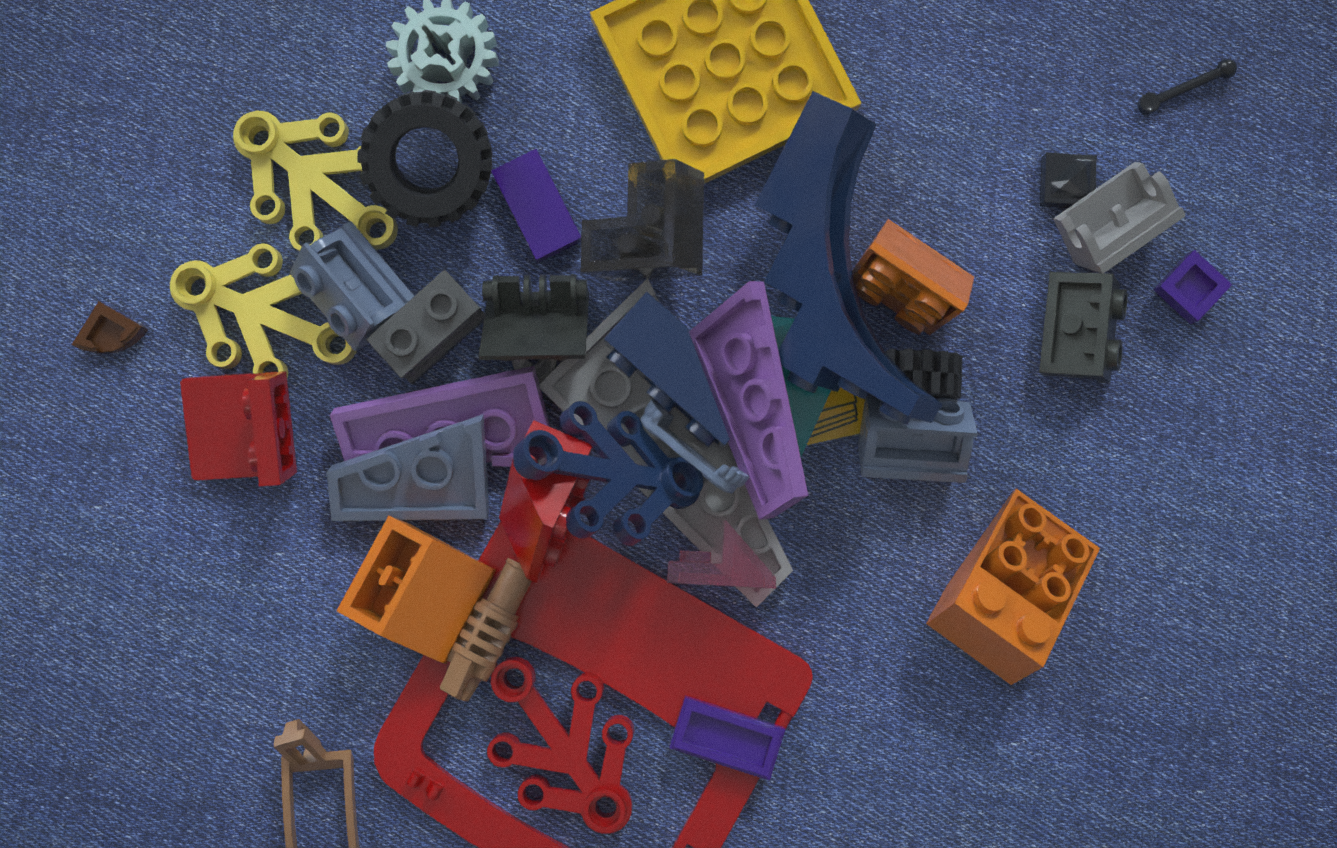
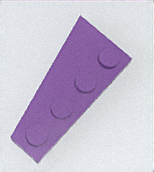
M749 281L690 330L689 334L730 438L728 443L739 470L749 475L745 486L758 518L762 520L776 517L809 495L764 282Z
M534 366L337 407L330 414L344 461L484 414L486 462H492V466L511 467L514 448L525 437L533 420L550 427Z

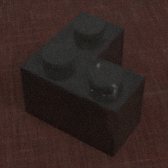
M677 159L628 164L627 217L582 220L580 272L612 282L645 280L647 278L661 279L702 276L704 172Z

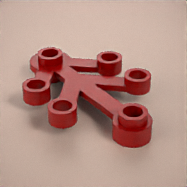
M509 657L503 660L491 675L493 692L505 702H518L549 747L520 743L514 734L502 732L496 735L487 747V756L490 762L501 768L514 764L569 774L580 790L551 787L549 781L541 775L534 774L528 776L518 789L517 797L520 804L532 811L545 807L579 813L584 823L590 829L601 834H611L621 830L628 823L633 808L630 793L620 784L626 747L631 743L635 732L632 721L624 715H614L606 721L602 729V739L607 747L599 778L587 761L595 705L604 693L602 679L594 673L586 672L579 675L573 682L571 696L574 700L570 733L568 734L534 687L536 674L533 666L521 657ZM509 669H518L523 673L524 683L522 685L514 686L508 681L507 672ZM583 681L592 682L597 689L596 696L593 698L583 697L579 692V684ZM614 724L623 725L627 730V738L621 741L613 739L609 734V727ZM496 743H508L513 750L512 756L509 758L499 756L496 752ZM533 784L539 786L543 791V798L540 800L530 799L526 794V787ZM603 797L611 798L616 804V810L611 813H605L599 809L597 801Z

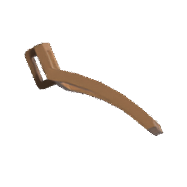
M300 719L287 722L283 734L275 737L273 746L282 755V806L286 848H298L294 815L293 773L343 768L348 847L360 848L355 801L354 757L351 750L327 752L321 745L320 740ZM301 745L305 747L303 756L295 747Z

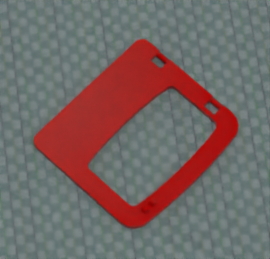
M501 522L478 560L496 570L482 596L486 600L499 578L507 558L519 563ZM568 530L565 536L567 538L565 546L555 568L545 564L537 583L532 581L515 613L519 617L517 620L519 624L511 633L512 638L540 649L585 673L591 672L598 675L603 683L645 707L673 727L676 725L686 695L754 718H758L765 703L769 702L781 709L774 724L782 726L786 730L810 689L813 680L812 670L806 661L592 537L580 539L573 536ZM423 655L378 733L374 745V764L381 779L386 785L423 812L478 848H570L492 803L455 778L425 754L423 749L424 738L449 696L448 693L440 689V686L451 662L448 661L447 664ZM716 764L712 776L671 848H685L687 844L694 848H721L760 777Z

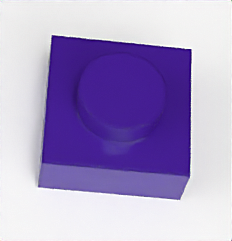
M1196 250L1187 253L1153 290L1189 324L1198 322L1232 284Z

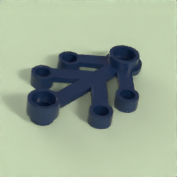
M577 401L570 405L561 414L560 423L568 435L575 438L584 437L602 458L563 451L558 439L544 430L530 432L514 448L513 464L516 471L524 478L542 480L550 474L556 473L607 482L589 501L579 502L567 513V529L573 536L580 539L588 538L601 529L604 517L634 487L653 490L638 509H629L614 521L613 530L617 539L625 545L633 546L650 534L651 524L669 506L675 509H685L694 504L699 498L704 483L701 471L683 457L668 458L643 429L642 422L635 413L631 411L620 412L609 421L606 430L598 421L594 408L583 401ZM574 414L582 419L584 425L577 422ZM621 424L627 427L629 434L623 430ZM632 445L648 466L637 465L622 447ZM531 455L535 457L538 463L533 460ZM580 513L584 514L587 517V519L589 520V526L585 525L582 522V520L580 519ZM628 521L634 524L637 533L630 529Z

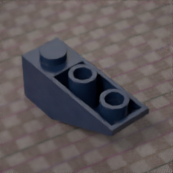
M646 291L604 338L606 346L611 350L606 358L628 378L636 372L651 386L645 393L651 399L657 401L659 406L669 413L676 407L690 420L685 428L703 445L709 448L715 442L723 448L730 438L687 326Z

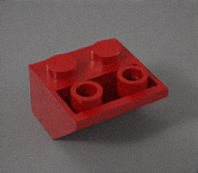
M533 420L525 435L526 437L535 430H544L558 439L563 451L590 456L592 450L591 444ZM531 455L533 460L538 463L535 457ZM512 460L499 519L526 578L537 583L545 564L555 568L567 540L565 538L568 532L566 526L567 513L579 502L586 500L584 496L591 480L552 473L542 480L527 479L516 471Z

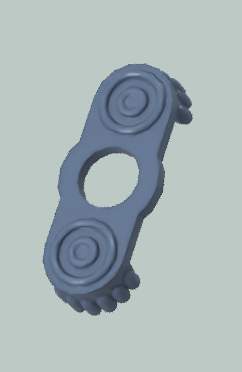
M650 400L645 407V413L640 418V421L651 434L668 444L676 453L701 471L702 475L720 490L733 494L737 487H742L746 483L749 475L739 470V468L732 466L729 469L725 464L720 468H716L697 450L672 432L669 426L674 416L662 409L657 401Z

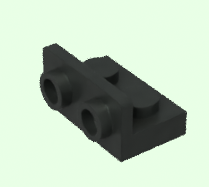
M1050 272L1040 374L1043 376L1096 379L1099 383H1110L1112 371L1120 370L1123 347L1122 340H1115L1117 320H1125L1128 295L1126 289H1120V283L1114 274Z

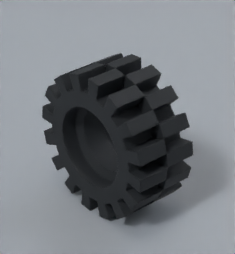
M887 349L885 351L910 381L936 400L940 398L961 399L962 355L949 353L948 351L933 352V350L927 349L922 351L914 349Z

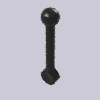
M1223 59L1218 63L1217 68L1157 95L1151 92L1146 93L1138 100V110L1145 115L1152 114L1163 102L1219 77L1223 79L1231 78L1237 71V64L1232 59Z

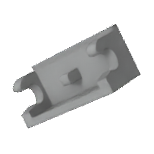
M1134 162L1057 215L1053 220L1074 264L1104 274L1186 215L1183 208L1179 207L1166 177L1160 171L1150 177L1143 163Z

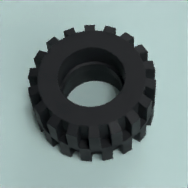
M429 90L406 93L380 108L370 118L371 121L368 126L364 128L360 138L362 140L361 149L358 150L357 163H361L362 172L359 175L363 186L368 185L372 192L369 197L376 205L381 203L388 209L385 214L391 218L396 219L399 216L407 220L406 225L418 227L419 223H427L429 228L440 227L442 222L450 220L453 223L461 219L462 214L468 210L471 211L478 204L482 194L485 193L492 170V146L483 122L481 123L475 116L476 113L468 105L465 106L457 101L458 98ZM420 127H430L443 132L451 139L457 150L458 166L449 182L437 188H424L411 183L401 173L396 161V149L401 138L409 131Z

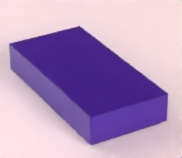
M537 149L491 170L537 263L582 242V237Z
M685 695L669 748L770 781L785 728Z

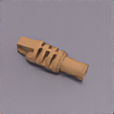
M507 558L506 564L487 600L481 598L480 602H476L473 614L469 615L465 629L462 628L458 642H455L447 659L451 663L440 689L458 700L469 701L481 680L488 681L497 665L499 656L501 657L504 652L506 643H509L512 637L511 633L519 624L517 622L519 617L515 613L532 582L526 578L520 563Z

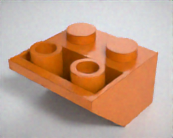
M388 515L336 611L388 640L447 664V659L454 643L458 642L462 628L465 629L469 615L473 614L476 602H480L496 570L412 524Z

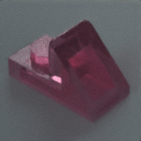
M722 521L720 562H711V552L679 550V560H668L667 583L776 589V577L727 521Z

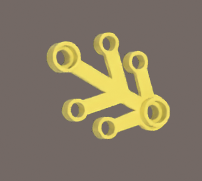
M265 111L249 112L237 121L233 131V140L237 150L244 157L251 160L254 196L250 202V210L257 219L265 224H275L285 214L284 202L274 193L273 161H275L288 172L293 219L289 240L299 252L302 246L299 243V237L304 231L312 230L314 232L312 243L324 237L321 230L315 226L312 191L349 221H352L375 250L387 248L394 242L398 233L397 223L395 219L385 214L387 211L385 208L377 205L365 207L326 176L339 173L362 172L361 163H357L358 150L361 149V146L357 150L300 156L286 145L320 139L329 147L342 145L348 138L349 129L339 115L329 112L322 114L318 119L280 123L271 113ZM338 123L340 127L335 136H324V129L328 124ZM260 131H268L267 141L262 145H254L255 135ZM266 200H274V211L271 214L262 215L260 212L262 203ZM377 222L385 223L386 231L384 235L379 238H372L370 236L371 226Z
M257 244L250 249L248 254L216 267H212L203 261H189L180 265L172 274L170 280L172 298L180 307L195 312L207 342L206 357L214 366L231 369L238 365L242 358L240 345L226 337L216 306L235 314L254 362L253 373H263L264 368L268 364L275 363L278 367V372L286 371L288 378V368L283 361L275 358L263 325L312 345L316 356L332 365H342L349 362L356 354V351L346 342V346L341 353L333 354L330 350V342L339 335L332 330L328 322L318 326L272 307V305L302 294L291 275L244 294L225 287L253 273H258L265 277L277 274L282 268L283 259L280 252L269 244ZM265 252H271L273 259L270 266L259 268V256ZM198 279H204L205 290L200 295L194 296L191 291L192 284ZM228 344L231 348V356L226 361L220 362L217 358V351L220 346Z

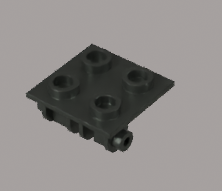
M577 274L550 275V291H547L546 275H540L539 292H532L530 275H524L523 292L520 290L519 276L493 275L492 280L483 281V301H487L479 349V360L553 359L562 361L586 358L589 306L587 279H577Z

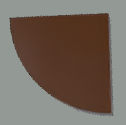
M98 301L72 345L97 354L116 353L136 344L146 334L148 328L107 304Z

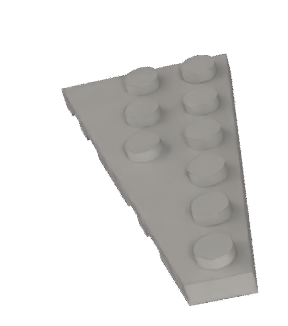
M648 278L587 337L585 359L563 360L539 384L540 389L563 412L574 402H586L594 408L598 421L606 430L609 421L622 411H631L639 418L645 413V407L651 400L645 392L651 385L636 372L630 378L620 372L606 358L611 350L606 346L604 338L646 291L658 301ZM676 407L669 412L674 416L669 429L697 450L716 468H720L723 464L727 465L729 469L732 466L738 468L728 442L723 448L715 442L707 448L685 428L690 420ZM574 414L577 422L584 425L582 419ZM621 424L623 430L629 434L627 427ZM643 426V429L668 458L681 457L668 444L659 440ZM632 445L622 447L637 465L648 466ZM703 476V488L694 504L685 509H675L669 506L663 514L757 608L793 569L768 519L759 520L745 484L742 487H737L734 493L731 494L720 490ZM639 488L647 497L653 492V490Z

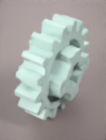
M423 0L424 11L417 13L409 6L404 9L409 22L406 25L393 22L391 27L399 40L386 42L388 52L396 57L387 62V65L394 76H399L396 83L403 93L409 92L412 89L414 92L436 91L439 94H449L458 98L457 101L462 103L461 96L468 94L477 101L480 95L476 85L479 82L486 85L493 83L491 73L486 67H495L499 64L496 52L491 51V49L497 46L494 33L485 32L489 27L485 16L480 14L472 18V8L470 3L466 1L460 5L458 10L454 9L451 0H442L441 7L434 8L430 0ZM418 39L417 51L411 55L412 47ZM432 43H434L439 48V50L443 49L445 53H451L450 56L453 60L454 65H452L446 58L443 59L439 54H435L436 52L432 46ZM475 45V58L468 69L466 67L467 57L474 52L472 47ZM436 81H442V82H449V83L438 84V83H435V82H436Z

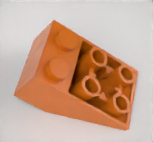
M889 219L881 227L852 270L853 281L860 298L875 306H878L880 302L897 313L895 320L900 325L918 335L922 331L931 335L961 314L968 305L974 276Z
M1015 489L947 584L926 624L1012 685L1044 667L1100 548L1021 491Z

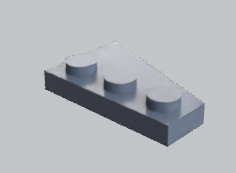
M484 414L331 465L326 473L331 521H386L388 515L399 520L487 519L489 514Z

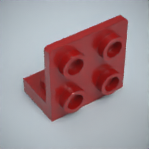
M286 371L187 377L180 381L192 479L212 480L258 477L259 486H274L283 484L297 473Z

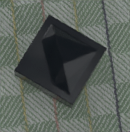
M1046 152L1041 157L1040 206L1069 208L1095 190L1097 155Z

